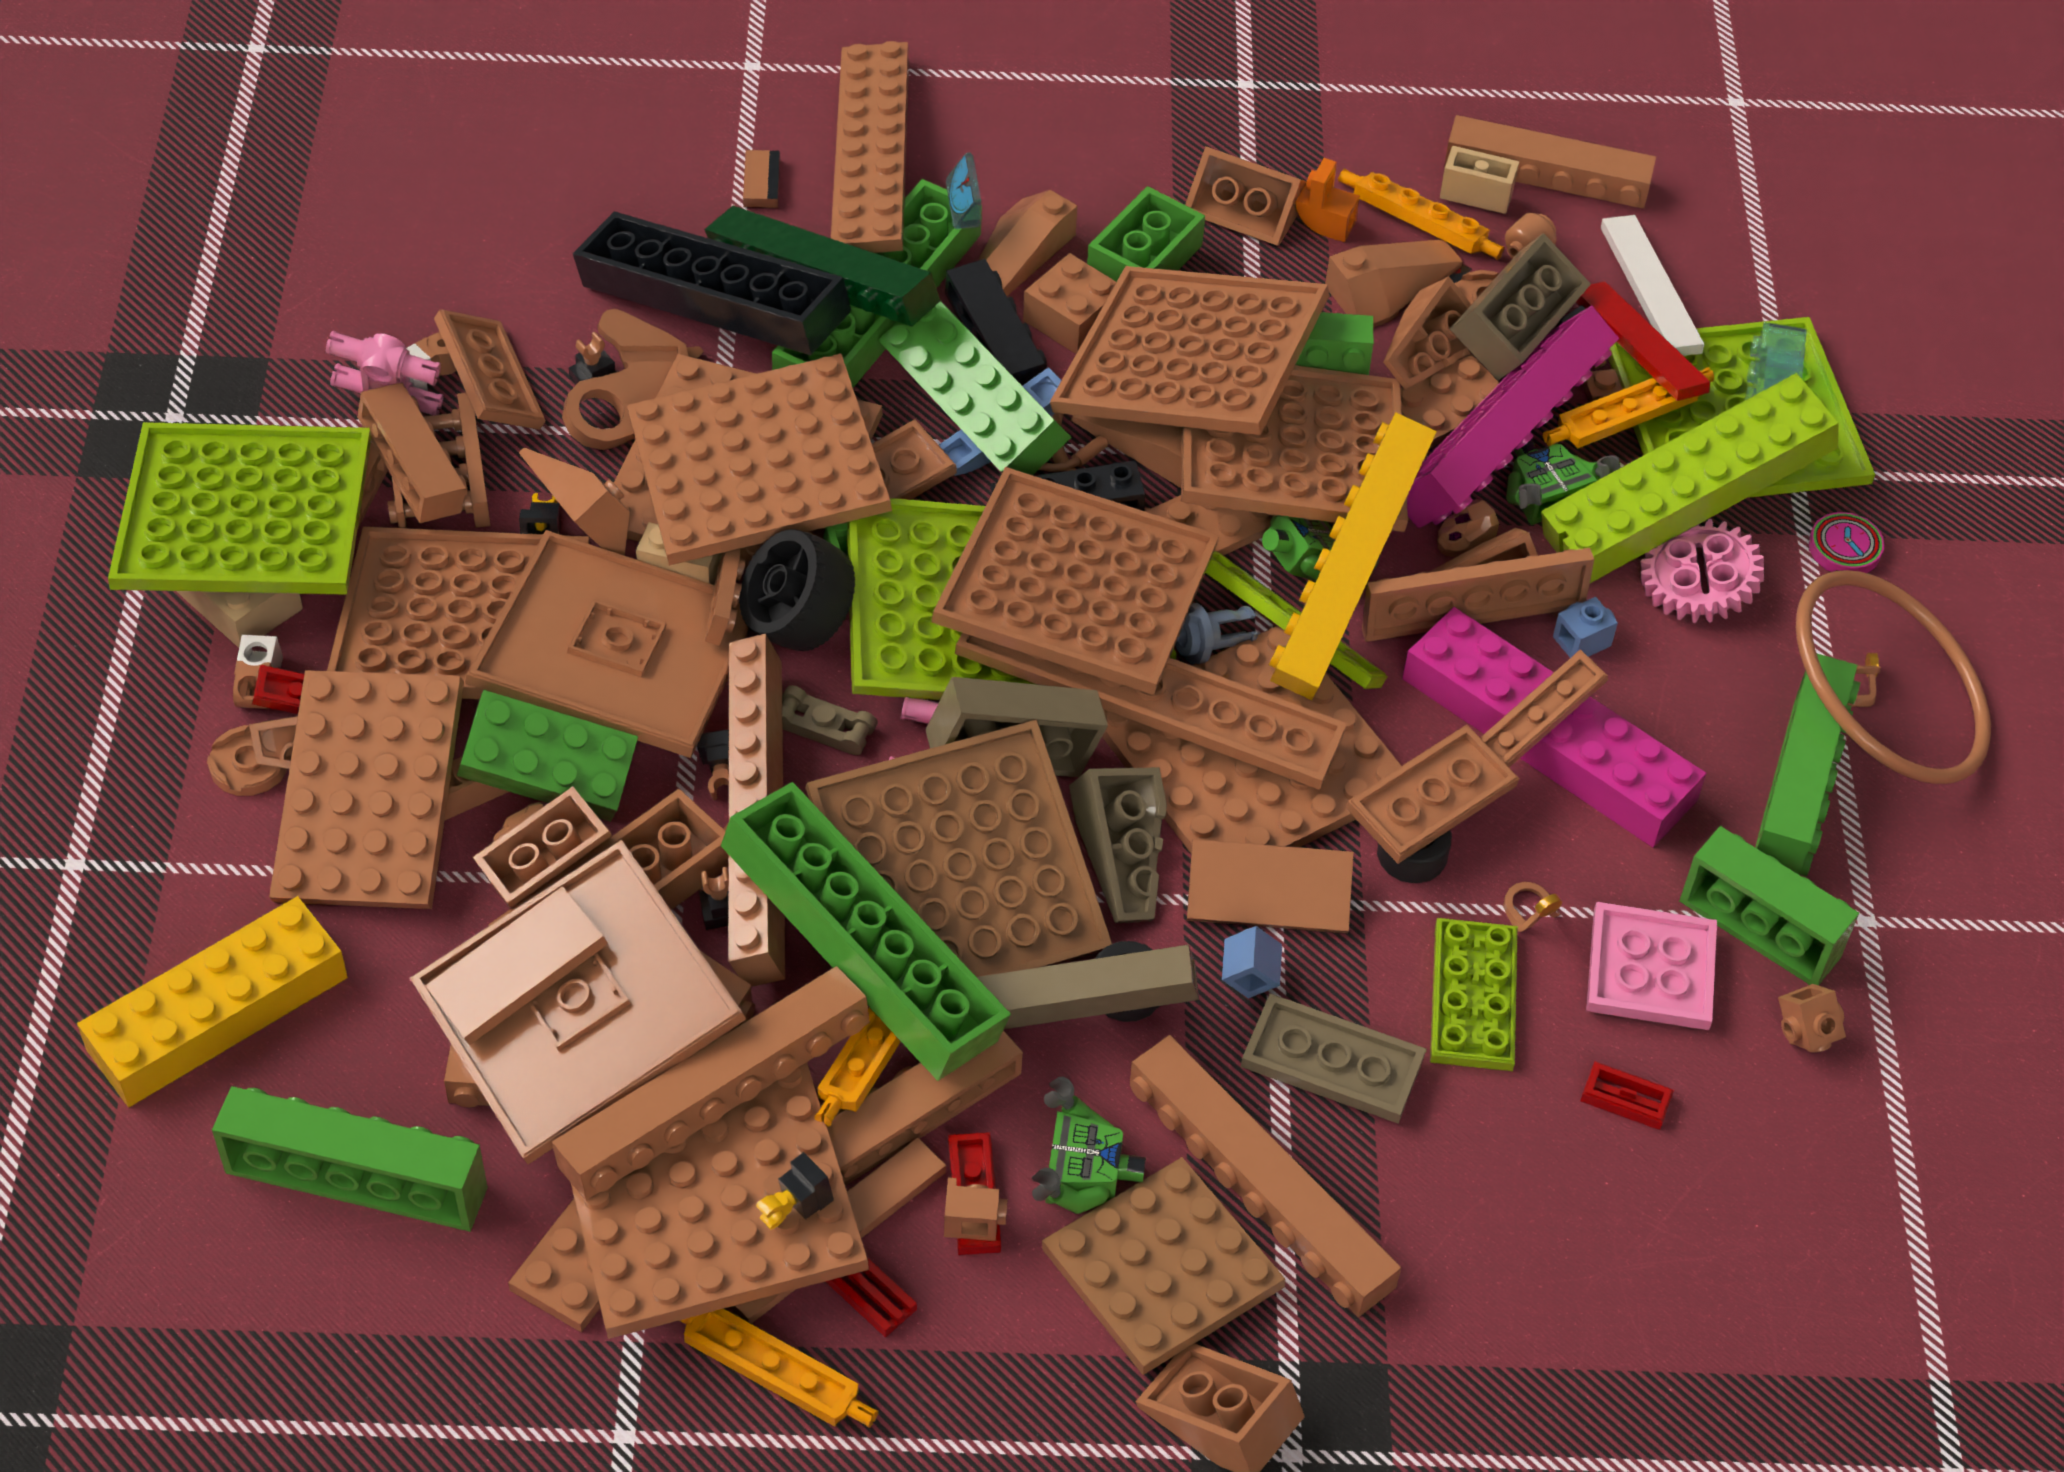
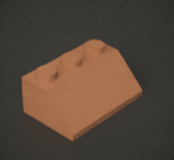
M1205 146L1185 205L1205 215L1206 221L1279 246L1298 215L1296 200L1306 181Z
M571 787L476 854L473 859L510 909L612 835L576 789Z

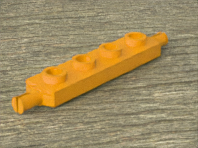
M1345 168L1339 174L1338 182L1354 188L1353 194L1360 195L1359 199L1470 254L1483 252L1499 260L1504 252V246L1488 240L1490 229L1479 225L1475 219L1463 217L1449 210L1442 203L1420 196L1416 190L1404 188L1390 181L1383 174L1371 172L1367 176L1360 177Z
M1709 367L1700 371L1710 382L1714 381L1713 371H1710ZM1651 378L1560 414L1558 419L1559 427L1545 431L1543 439L1548 446L1566 439L1572 442L1578 449L1696 402L1699 396L1677 401L1654 378Z
M870 1007L868 1008L870 1023L865 1025L857 1034L850 1036L817 1087L818 1098L825 1102L815 1115V1120L822 1122L824 1119L827 1127L831 1126L840 1109L853 1112L858 1111L901 1042Z
M724 1308L678 1320L686 1324L684 1331L685 1343L834 1427L848 1415L870 1428L878 1416V1410L857 1400L859 1392L858 1383Z

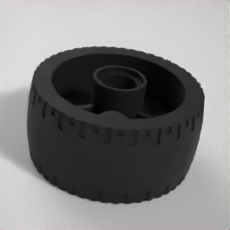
M785 530L771 536L753 555L741 582L739 604L744 623L756 634H766L770 642L788 649L809 651L823 645L838 631L851 607L855 592V572L853 571L852 562L849 560L850 558L830 542L800 530Z

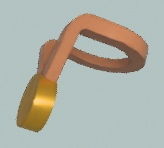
M1867 653L1865 666L1858 665L1855 673L1866 674L1868 677L1869 695H1858L1855 703H1848V705L1852 707H1871L1874 705L1876 699V677L1881 670L1877 653Z
M1521 882L1509 888L1504 897L1503 907L1511 924L1518 926V932H1522L1534 926L1542 917L1550 915L1555 918L1560 916L1561 914L1558 909L1562 905V901L1557 894L1549 895L1543 887L1536 883ZM1521 891H1531L1542 899L1535 906L1536 912L1527 921L1524 920L1513 905L1514 895Z

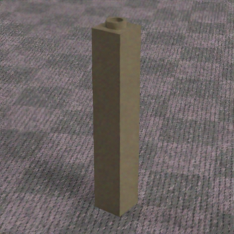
M1189 945L977 977L1011 1013L1004 1029L1199 1000L1196 965Z

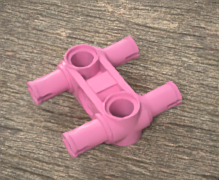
M336 331L330 333L329 336L332 340L328 339L326 354L355 361L357 366L360 367V370H356L337 363L334 367V370L337 371L332 372L331 386H337L361 394L362 391L403 382L410 396L413 395L417 399L420 412L439 415L438 409L442 407L443 394H436L413 387L410 378L435 386L437 382L435 377H439L441 363L410 355V351L406 349L399 339L387 334H375L373 338L369 337L360 340L337 333Z

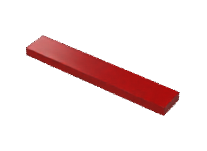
M1605 281L1591 284L1576 301L1579 306H1583L1585 309L1592 305L1619 337L1616 342L1677 401L1710 393V381Z

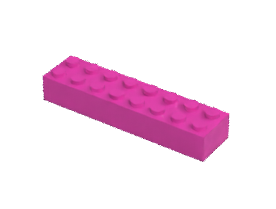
M1592 305L1553 328L1526 360L1512 370L1422 462L1407 495L1408 517L1418 528L1430 522L1438 525L1452 511L1458 514L1473 501L1470 497L1473 491L1479 492L1493 480V477L1490 475L1493 470L1498 471L1513 459L1512 450L1514 448L1516 450L1520 449L1533 438L1534 435L1531 433V430L1534 427L1536 429L1540 428L1553 417L1554 414L1551 412V409L1554 406L1556 408L1560 407L1573 396L1570 389L1573 386H1580L1592 376L1593 373L1590 371V368L1593 365L1595 367L1599 366L1611 356L1612 352L1609 348L1619 337Z
M1453 607L1408 650L1402 679L1485 734L1554 672ZM1592 697L1585 700L1520 758L1652 848L1698 801L1707 774Z

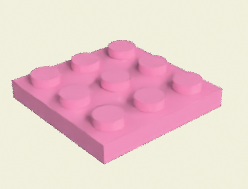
M1596 902L1593 913L1586 1011L1709 1030L1713 1017L1717 920Z

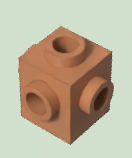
M1811 984L1778 997L1783 1016L1781 1021L1782 1031L1790 1044L1807 1049L1808 1052H1821L1829 1049L1832 1046V1042L1846 1037L1843 1027L1844 1012L1837 1001L1834 990Z

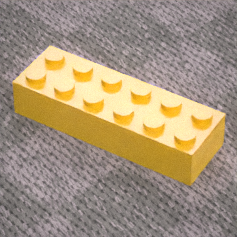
M296 896L77 1023L87 1052L129 1108L347 979L342 951L301 899Z

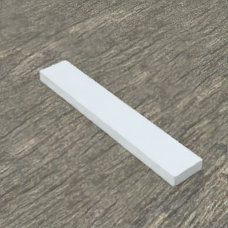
M1629 215L1602 219L1601 230L1650 324L1683 356L1702 354L1704 342L1636 216Z

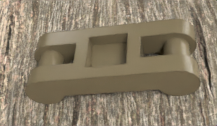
M788 686L782 695L783 730L852 755H860L867 743L866 736L871 735L878 724L876 717L869 712L859 711L856 713L807 695L804 690L797 686ZM797 710L805 714L801 717L796 715L795 711ZM845 728H847V729H849V730H852V731H848V732H846V733L843 732V730H844Z

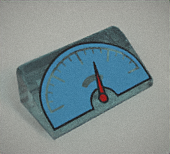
M969 152L965 153L946 178L952 223L956 229L975 228L981 225V197L974 157Z

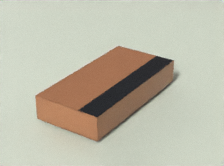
M746 150L743 207L778 208L780 151Z

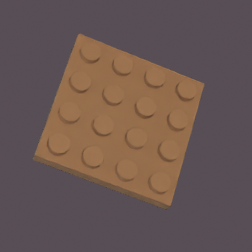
M1183 1157L1042 1240V1250L1142 1375L1285 1287L1284 1276Z

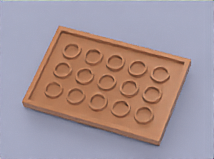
M305 670L269 895L273 902L286 903L298 896L304 904L432 909L464 681L461 676Z

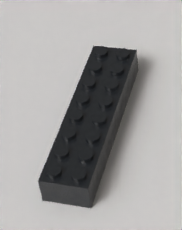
M615 211L572 253L583 287L808 355H812L852 311L844 279L841 276Z

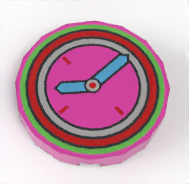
M1835 512L1826 514L1815 522L1810 533L1809 551L1818 564L1830 572L1850 570L1868 573L1877 567L1885 549L1884 537L1878 527L1867 518L1854 513Z

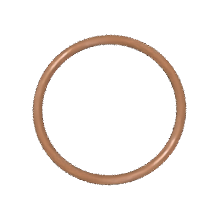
M1842 570L1826 573L1815 579L1806 588L1798 604L1795 627L1799 653L1809 680L1834 720L1870 756L1886 767L1908 778L1930 784H1950L1964 780L1974 774L1985 760L1990 746V712L1979 678L1968 657L1952 634L1918 600L1882 578L1864 572ZM1848 585L1876 592L1910 613L1938 641L1960 674L1967 689L1974 713V744L1970 754L1962 763L1945 769L1930 768L1913 763L1878 742L1848 712L1828 682L1818 660L1813 642L1812 613L1816 601L1825 591L1833 587Z

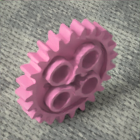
M1708 519L1705 526L1700 527L1699 524L1645 553V559H1641V582L1645 587L1646 597L1652 596L1653 606L1656 607L1663 604V613L1665 615L1676 610L1677 620H1681L1686 614H1691L1693 623L1697 622L1700 615H1705L1708 622H1712L1713 614L1716 613L1727 619V610L1730 608L1740 613L1742 611L1741 601L1751 604L1753 602L1752 593H1760V582H1764V558L1760 555L1759 544L1752 545V536L1750 534L1741 537L1740 527H1736L1730 532L1727 531V522L1725 521L1716 528L1713 527L1712 519ZM1698 547L1702 548L1708 594L1702 592L1696 552Z

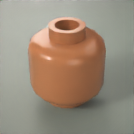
M1526 213L1507 230L1505 235L1509 256L1513 259L1520 250L1542 233L1556 245V227L1551 219L1543 214Z

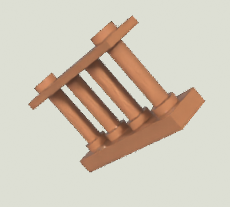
M458 393L459 409H452V413L424 416V419L432 424L434 430L454 428L455 431L462 430L463 436H455L456 440L439 442V444L448 451L450 456L458 455V458H466V463L459 464L460 468H454L458 475L463 476L466 485H470V491H467V495L464 496L462 511L465 510L466 514H474L476 528L487 527L491 525L475 411L467 393ZM392 477L395 500L388 501L390 523H398L399 528H407L406 518L416 516L409 504L404 503L403 494Z

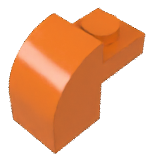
M1323 158L1318 169L1311 170L1307 182L1296 200V209L1301 220L1311 230L1345 243L1357 221L1360 195L1334 188L1337 162Z

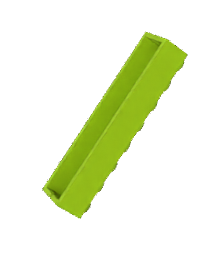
M1795 373L1542 510L1544 537L1556 553L1569 549L1590 548L1594 557L1590 583L1838 449L1839 423L1802 378Z

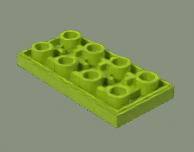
M1437 918L1434 943L1430 1063L1513 1071L1515 1065L1518 926Z

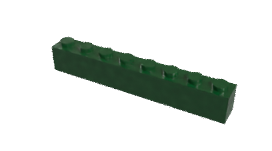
M734 205L704 229L709 239L841 276L844 279L850 305L911 327L941 301L932 274L929 271Z

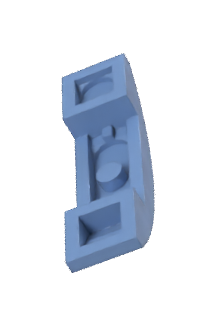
M1048 367L1024 384L1023 387L1051 416L1055 414L1052 412L1050 400L1062 380ZM959 430L939 444L940 448L956 464L957 473L954 476L974 471L991 462L962 430Z

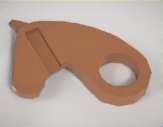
M618 309L605 311L597 327L598 333L615 346L625 369L613 374L579 381L568 393L562 415L564 424L573 438L586 447L600 450L615 448L635 438L627 405L656 398L678 354L698 358L704 352L700 346L686 347L685 343L669 333ZM586 399H603L611 403L617 410L620 424L610 429L595 428L583 419L579 410V404Z

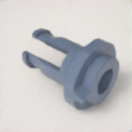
M1192 603L1175 647L1180 655L1184 656L1190 664L1206 663L1210 658L1212 650L1232 647L1246 640L1255 641L1258 637L1256 631L1248 633L1240 631L1221 635L1219 624L1252 619L1256 615L1249 606L1240 607L1236 611L1225 609L1206 612L1200 604Z

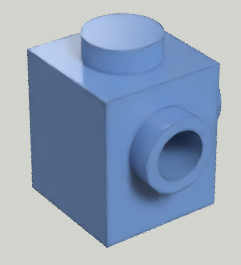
M1593 597L1582 603L1576 602L1558 614L1553 638L1570 658L1580 649L1589 657L1612 646L1618 622L1612 611L1605 608L1597 597Z
M1257 926L1226 938L1224 942L1222 980L1247 998L1280 986L1282 944Z

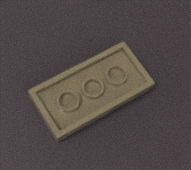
M1270 993L1242 1057L1241 1067L1399 1124L1423 1063L1426 1048Z

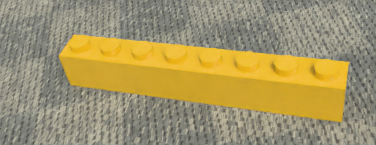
M1396 412L1390 424L1381 423L1373 440V443L1379 445L1375 456L1367 453L1358 474L1365 476L1360 487L1352 485L1344 502V505L1350 508L1346 518L1338 516L1329 534V537L1335 539L1331 550L1323 548L1314 569L1321 572L1316 582L1308 580L1299 601L1305 603L1301 614L1293 612L1284 633L1290 635L1286 647L1278 644L1271 658L1269 666L1275 668L1270 679L1271 682L1309 700L1313 699L1437 431Z

